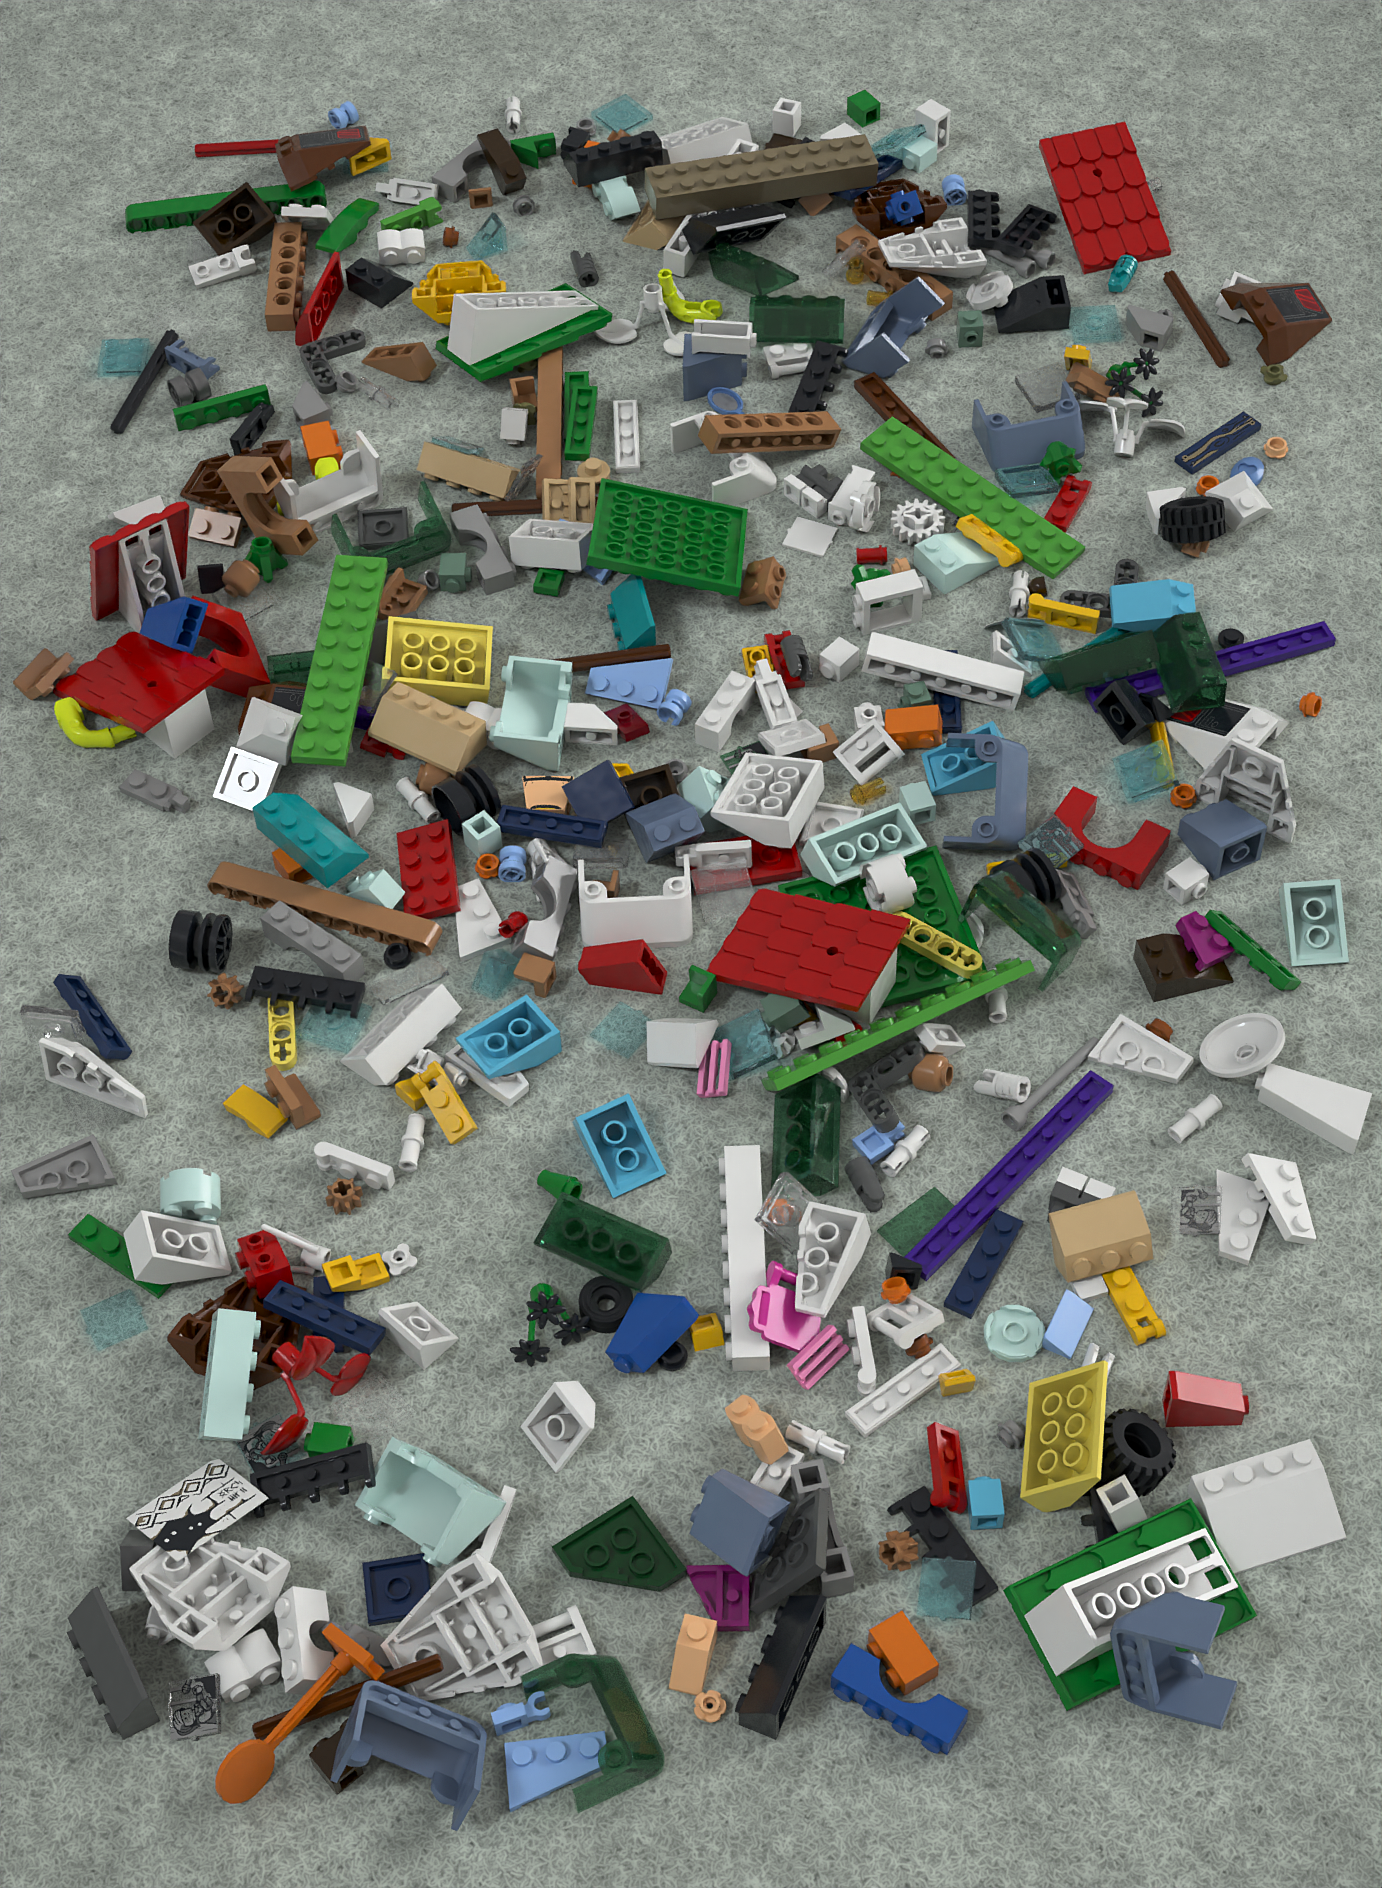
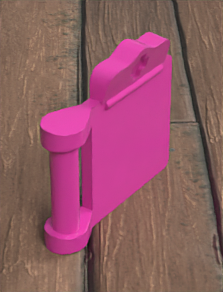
M771 1261L766 1272L767 1287L763 1285L758 1286L753 1291L752 1301L747 1306L750 1318L749 1328L754 1332L761 1333L763 1340L799 1353L819 1334L821 1317L795 1310L796 1292L781 1287L778 1283L781 1280L796 1286L798 1274L784 1269L782 1264ZM818 1349L810 1356V1358H812L817 1353Z

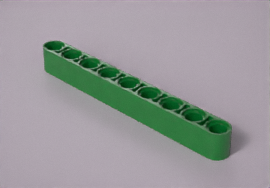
M313 181L292 192L288 184L253 188L270 211L277 215L281 214L282 207H289V204H299L306 208H311L312 205H322L324 207L327 205L325 187L320 181ZM233 191L131 204L125 209L126 229L131 234H134V232L138 231L142 233L157 231V229L161 228L165 230L179 228V226L184 225L187 227L194 226L192 222Z

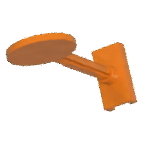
M330 1623L322 1631V1634L338 1652L330 1662L331 1666L279 1722L265 1740L250 1739L239 1744L228 1753L220 1764L216 1775L215 1789L219 1797L230 1804L242 1803L254 1797L265 1786L272 1774L275 1764V1748L289 1735L341 1676H345L353 1666L375 1681L385 1672L380 1665L373 1661V1655Z

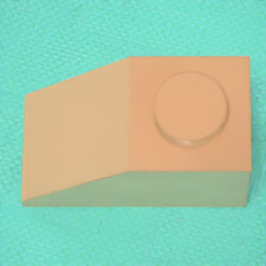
M685 1613L676 1643L669 1689L695 1696L703 1691L718 1636L717 1621Z

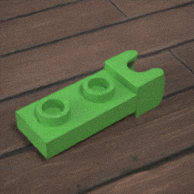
M434 197L419 201V205L380 220L381 231L387 229L397 231L410 228L421 229L425 226L430 228L440 224L443 220L439 218L437 212L441 211L442 206Z

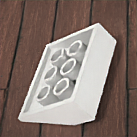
M720 117L659 137L662 141L663 165L727 155L737 139L752 143L748 123L726 117Z
M746 752L710 812L711 817L764 845L792 848L825 788L823 763L820 760Z
M1310 1439L1191 1476L1187 1493L1192 1498L1234 1575L1346 1539L1325 1469Z

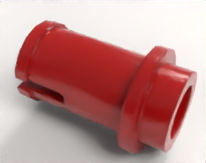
M879 545V548H856L857 564L880 563V565H883V562H888L887 547Z
M520 911L512 912L508 919L499 924V927H502L498 929L499 933L505 938L512 937L528 922V917Z

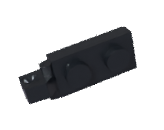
M259 403L248 417L245 418L235 433L232 434L230 444L234 455L241 454V449L249 447L251 449L266 430V423L275 413L272 404Z

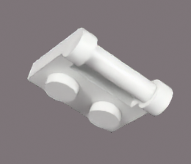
M809 340L763 347V354L772 380L779 379V376L804 372L813 352Z
M875 718L833 751L834 755L862 788L866 787L869 784L868 781L894 759L897 758L899 760L905 755ZM884 746L890 749L862 773L858 770L862 764Z
M909 1294L905 1301L898 1304L887 1302L866 1316L869 1329L876 1332L880 1331L892 1338L895 1344L902 1349L910 1348L915 1338L931 1332L935 1327L945 1322L942 1311L912 1294ZM892 1319L904 1327L899 1329L887 1322V1320Z
M576 1605L566 1608L567 1612L532 1626L536 1639L571 1624L574 1627L572 1630L538 1643L544 1670L533 1676L535 1683L597 1659L596 1650Z

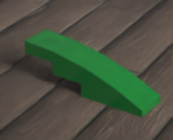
M358 198L349 204L327 227L316 243L315 249L334 253L341 252L354 244L357 240V233L368 225V218L379 210V203Z

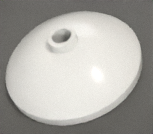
M1248 1013L1235 1016L1216 1026L1205 1037L1200 1047V1060L1204 1068L1215 1076L1224 1078L1249 1076L1264 1069L1275 1060L1284 1046L1285 1032L1281 1023L1275 1017L1268 1014Z

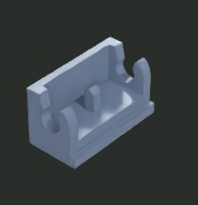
M182 339L164 348L168 365L184 374L199 367L206 378L209 379L220 370V366L212 364L216 361V358L208 357L204 360L190 352L187 347L179 349L180 346L185 344V341Z

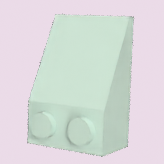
M962 532L934 534L914 545L913 565L944 595L1000 565L998 557L985 552L980 544L966 538Z
M1340 879L1283 883L1279 888V899L1291 966L1348 963Z

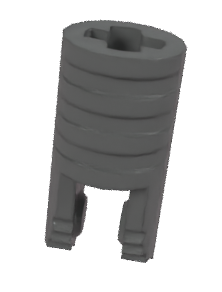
M573 250L570 253V258L580 286L583 288L595 286L599 281V277L591 254L586 252L584 257L581 258L579 251Z
M799 635L785 637L780 642V647L790 676L794 678L800 676L801 680L805 682L812 681L813 671L802 637Z
M861 1156L849 1161L845 1166V1172L853 1188H855V1192L860 1196L863 1204L866 1206L865 1208L870 1213L878 1212L882 1209V1200H884L885 1194L882 1191L881 1181L870 1164L869 1158Z

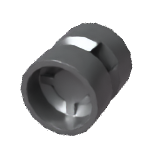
M199 367L186 372L185 378L179 375L167 381L169 393L178 407L192 404L194 399L199 402L210 397L212 394L209 382Z

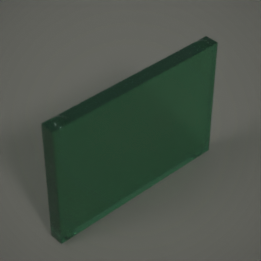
M933 1187L880 1227L877 1232L900 1255L905 1257L954 1205L938 1189Z

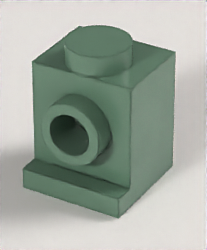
M924 681L903 685V696L900 697V703L897 704L898 708L932 705V699Z

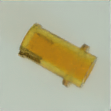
M855 256L849 260L846 280L851 284H859L864 279L862 271L864 262L861 261L860 257Z
M868 290L867 305L877 306L894 293L892 290H889V292Z
M878 777L862 785L855 784L850 790L851 799L855 804L861 803L863 805L868 799L885 794L886 786L875 789L876 786L883 784L884 781Z

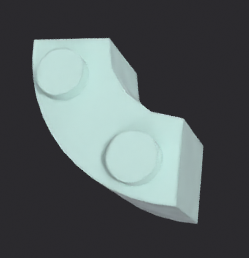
M626 176L592 184L594 196L598 197L599 201L602 202L604 213L606 216H609L611 221L640 212L632 186H627Z

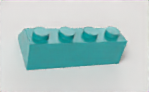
M273 792L252 807L257 829L327 889L369 858V854L298 794Z

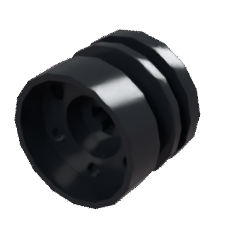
M475 764L469 765L465 770L457 772L455 779L449 777L432 786V798L437 810L441 813V818L449 820L452 830L457 835H463L462 823L483 810L490 817L500 813L501 801L496 788L487 774Z
M1030 848L1023 854H1018L1014 860H1006L993 867L989 872L990 886L995 899L1014 920H1020L1033 913L1037 907L1043 908L1048 903H1053L1061 897L1062 888L1058 873L1051 860L1038 848Z
M179 910L173 919L169 936V959L171 965L174 968L192 970L199 964L202 971L207 972L211 969L214 973H222L226 968L232 947L233 931L231 918L226 914L216 916L214 913H208L203 919L199 911Z

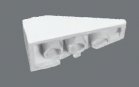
M809 1201L799 1224L795 1310L825 1318L859 1263L870 1238L871 1231L865 1213Z

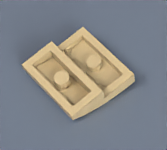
M570 477L568 480L547 478L542 480L543 520L559 521L561 518L569 522H594L595 478Z

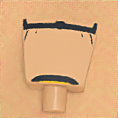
M523 776L524 797L527 809L569 815L572 805L561 786L572 781L574 776Z

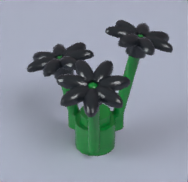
M1140 348L1141 358H1134V362L1124 361L1122 365L1114 364L1109 368L1108 373H1106V377L1109 380L1105 381V385L1112 387L1109 396H1113L1118 392L1120 398L1124 399L1125 390L1148 403V408L1142 411V417H1146L1149 412L1152 415L1156 414L1155 406L1163 405V401L1159 400L1163 395V391L1156 393L1155 388L1152 387L1149 395H1146L1129 384L1136 378L1135 375L1131 374L1130 368L1137 367L1135 374L1143 372L1145 380L1149 379L1150 373L1153 375L1157 374V370L1153 365L1159 363L1160 360L1153 358L1154 350L1149 349L1146 353L1144 349Z
M538 1283L530 1291L531 1301L526 1302L529 1310V1315L526 1317L529 1321L528 1341L520 1339V1347H511L510 1352L517 1355L514 1358L516 1363L526 1360L530 1367L534 1366L535 1360L545 1363L547 1362L545 1354L550 1352V1348L539 1347L540 1340H535L536 1319H538L540 1329H544L547 1320L554 1325H559L562 1330L555 1333L554 1338L562 1339L561 1344L565 1346L570 1343L572 1338L575 1342L579 1343L581 1341L580 1334H586L591 1331L590 1326L586 1325L590 1317L585 1316L579 1320L578 1315L574 1313L570 1318L566 1308L562 1306L561 1298H559L558 1294H554L551 1285ZM556 1314H560L563 1321L559 1322V1319L556 1316Z

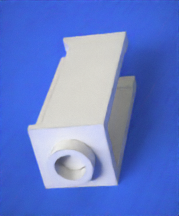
M694 319L692 354L697 352L745 354L750 358L751 348H756L757 333H752L751 322Z
M852 465V473H848L834 498L828 503V520L833 521L837 525L849 526L850 517L853 513V506L850 505L851 494L853 491L859 490L863 481H871L875 476L874 471Z

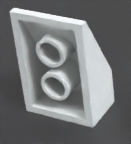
M141 1210L123 1233L135 1280L162 1285L225 1276L232 1272L219 1225Z

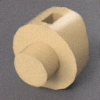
M589 458L578 466L577 477L595 478V494H598L600 487L596 484L601 483V478L611 480L610 467L606 462L598 458Z

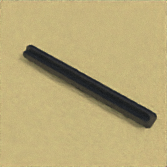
M171 329L165 332L113 420L110 429L115 434H122L162 368L167 359L164 348L172 345L179 338L175 330Z

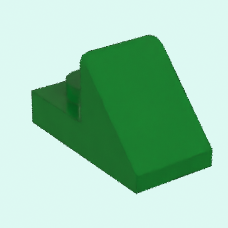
M553 132L510 140V147L520 163L539 169V157H548L556 154V141Z

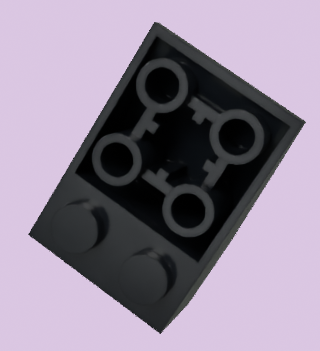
M1064 275L1043 276L1013 289L1007 296L1008 302L1005 305L993 307L998 333L1069 329L1071 304Z

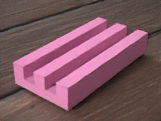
M723 1039L721 1043L718 1040H714L707 1048L698 1073L697 1095L700 1098L727 1096L732 1046L728 1039ZM719 1050H721L718 1089L715 1090L716 1077L718 1076V1054Z
M827 1325L787 1364V1367L800 1386L806 1390H809L850 1350L847 1344L842 1343L843 1338L841 1335L836 1334L837 1329L834 1325ZM830 1338L831 1341L820 1352H817L799 1371L798 1368Z

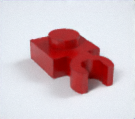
M369 728L367 729L360 743L361 749L385 758L388 752L395 759L404 760V752L368 736Z

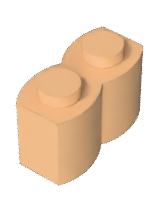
M741 1395L725 1408L726 1415L741 1442L748 1447H752L756 1456L762 1462L771 1465L789 1451L788 1445L773 1417L761 1411L753 1398Z

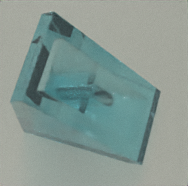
M494 212L491 213L466 247L475 261L508 251L506 226Z
M503 948L485 951L471 987L472 990L495 1001L514 978L513 972L520 959L511 955V952Z

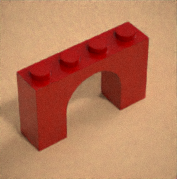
M192 596V599L208 604L199 636L212 640L227 652L213 649L206 658L223 667L225 675L210 686L246 698L249 687L271 683L242 613Z
M1073 786L1049 821L1055 817L1067 831L1060 830L1066 836L1068 832L1070 833L1069 838L1072 836L1071 841L1079 850L1076 852L1068 844L1070 842L1068 841L1070 840L1069 838L1066 840V844L1063 843V837L1055 839V841L1070 856L1068 859L1072 863L1082 864L1093 869L1100 876L1106 875L1115 879L1123 887H1132L1139 890L1168 847L1171 830L1146 819L1129 843L1116 848L1098 846L1088 840L1083 833V829L1095 814L1097 797ZM1045 830V831L1048 832V834L1050 835V834H1053L1056 830H1053V831ZM1043 837V838H1041V840H1048V839H1049V837ZM1053 842L1051 846L1046 848L1050 853H1055L1054 850L1062 853Z

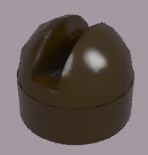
M1044 576L1036 577L1029 582L1028 588L1031 595L1037 593L1043 597L1048 596Z

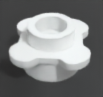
M399 1244L391 1252L386 1251L382 1254V1260L388 1264L390 1274L393 1276L404 1274L417 1265V1258L410 1254L407 1244Z

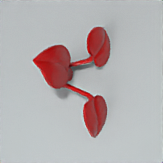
M304 1336L301 1352L291 1342L282 1344L274 1352L272 1360L284 1371L280 1377L286 1382L297 1407V1414L291 1415L284 1421L271 1441L260 1453L262 1455H271L286 1450L301 1437L308 1425L309 1420L304 1417L305 1410L290 1379L291 1377L298 1381L315 1371L331 1382H335L330 1389V1393L334 1396H340L350 1391L361 1380L371 1361V1356L367 1353L358 1354L342 1367L339 1375H331L320 1368L334 1351L335 1344L330 1339L321 1336Z

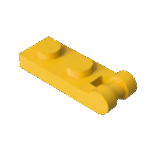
M1072 345V348L1066 347L1064 354L1066 370H1070L1074 362H1079L1091 369L1092 359L1090 350H1086V347L1082 345Z
M973 514L959 518L955 527L962 531L966 538L980 544L985 552L998 557V562L1002 567H1008L1023 560V554L1018 547Z
M1037 593L1029 596L1028 618L1044 620L1046 624L1096 634L1100 616L1099 610L1044 599L1041 594Z
M437 1061L427 1065V1070L423 1073L418 1072L411 1077L414 1086L422 1094L450 1144L454 1145L478 1129L445 1071ZM435 1078L438 1085L431 1088L429 1082Z
M1130 1266L1101 1273L1108 1288V1294L1136 1346L1146 1343L1148 1338L1155 1336L1158 1339L1166 1335V1329L1162 1320L1157 1317ZM1146 1321L1148 1325L1141 1327L1138 1323Z

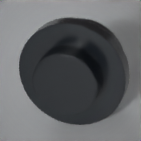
M1233 628L1224 629L1218 635V643L1223 649L1244 643V635L1239 630Z
M392 943L386 948L383 958L389 968L402 969L410 964L412 955L410 949L404 944Z
M675 1341L657 1359L660 1367L667 1371L680 1370L687 1363V1350L682 1344Z

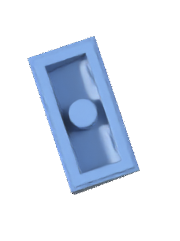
M1066 1289L1043 1337L1042 1348L1071 1359L1094 1308Z

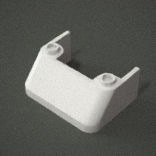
M705 411L671 423L672 453L675 454L703 444L698 437V433L705 415L719 414L713 411ZM759 452L728 453L732 459L729 465V471L732 476L712 482V502L735 506L768 494L776 488V476Z
M361 430L356 431L357 449L350 450L343 455L340 470L302 487H299L295 480H284V478L274 487L275 497L285 518L307 520L314 533L317 534L357 516L358 511L371 510L381 504L383 491L380 456Z
M683 854L684 876L672 877L666 880L663 885V895L607 898V889L602 883L598 881H585L584 860H578L581 936L584 947L643 939L649 948L680 947L689 944L693 938L689 854Z

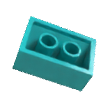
M631 574L610 593L611 604H607L609 620L614 619L615 623H612L614 638L620 639L617 642L618 650L656 645L655 623L641 576Z

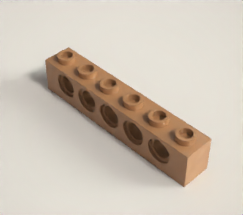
M302 222L274 223L265 307L268 331H296V323L301 316L300 308L298 307H302V294L299 291H304V281L301 276H305V263L303 260L307 259V252L304 245H308L307 231H303Z
M855 224L836 236L837 256L851 263L856 270L865 273L871 281L882 285L888 293L894 294L919 276L945 302L941 308L927 317L931 321L952 309V290L927 273L889 267L878 246L879 239L859 225Z
M828 411L705 415L698 437L711 454L820 450L834 447L841 428Z

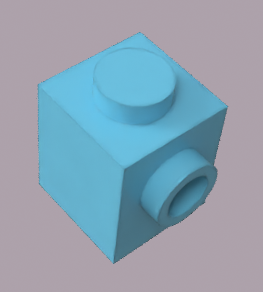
M982 1476L974 1480H968L966 1496L970 1530L1003 1528L1005 1513L1000 1479Z

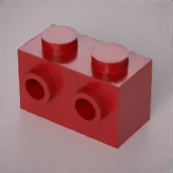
M262 1230L237 1239L239 1252H236L235 1256L240 1270L246 1269L244 1276L249 1289L255 1288L260 1299L266 1297L280 1280L294 1286L290 1264L275 1235Z

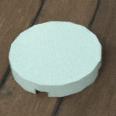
M1005 1305L988 1316L984 1325V1341L989 1351L997 1358L1007 1362H1024L1032 1359L1042 1349L1045 1326L1031 1309L1021 1305Z

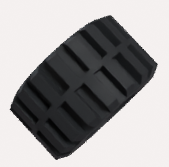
M1210 496L1187 497L1167 502L1159 508L1162 539L1178 544L1198 543L1216 539L1226 533L1224 501L1222 499Z
M1123 1408L1111 1413L1104 1421L1101 1481L1109 1483L1125 1474L1138 1498L1141 1495H1149L1167 1476L1176 1463L1174 1460L1176 1458V1451L1173 1449L1174 1443L1172 1439L1168 1438L1167 1435L1169 1433L1166 1429L1161 1428L1157 1420H1152L1144 1412L1138 1413L1136 1409H1129L1127 1411Z

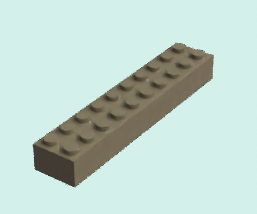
M854 135L645 168L644 190L655 219L659 220L742 207L750 204H761L875 186L877 184L879 163L866 135Z

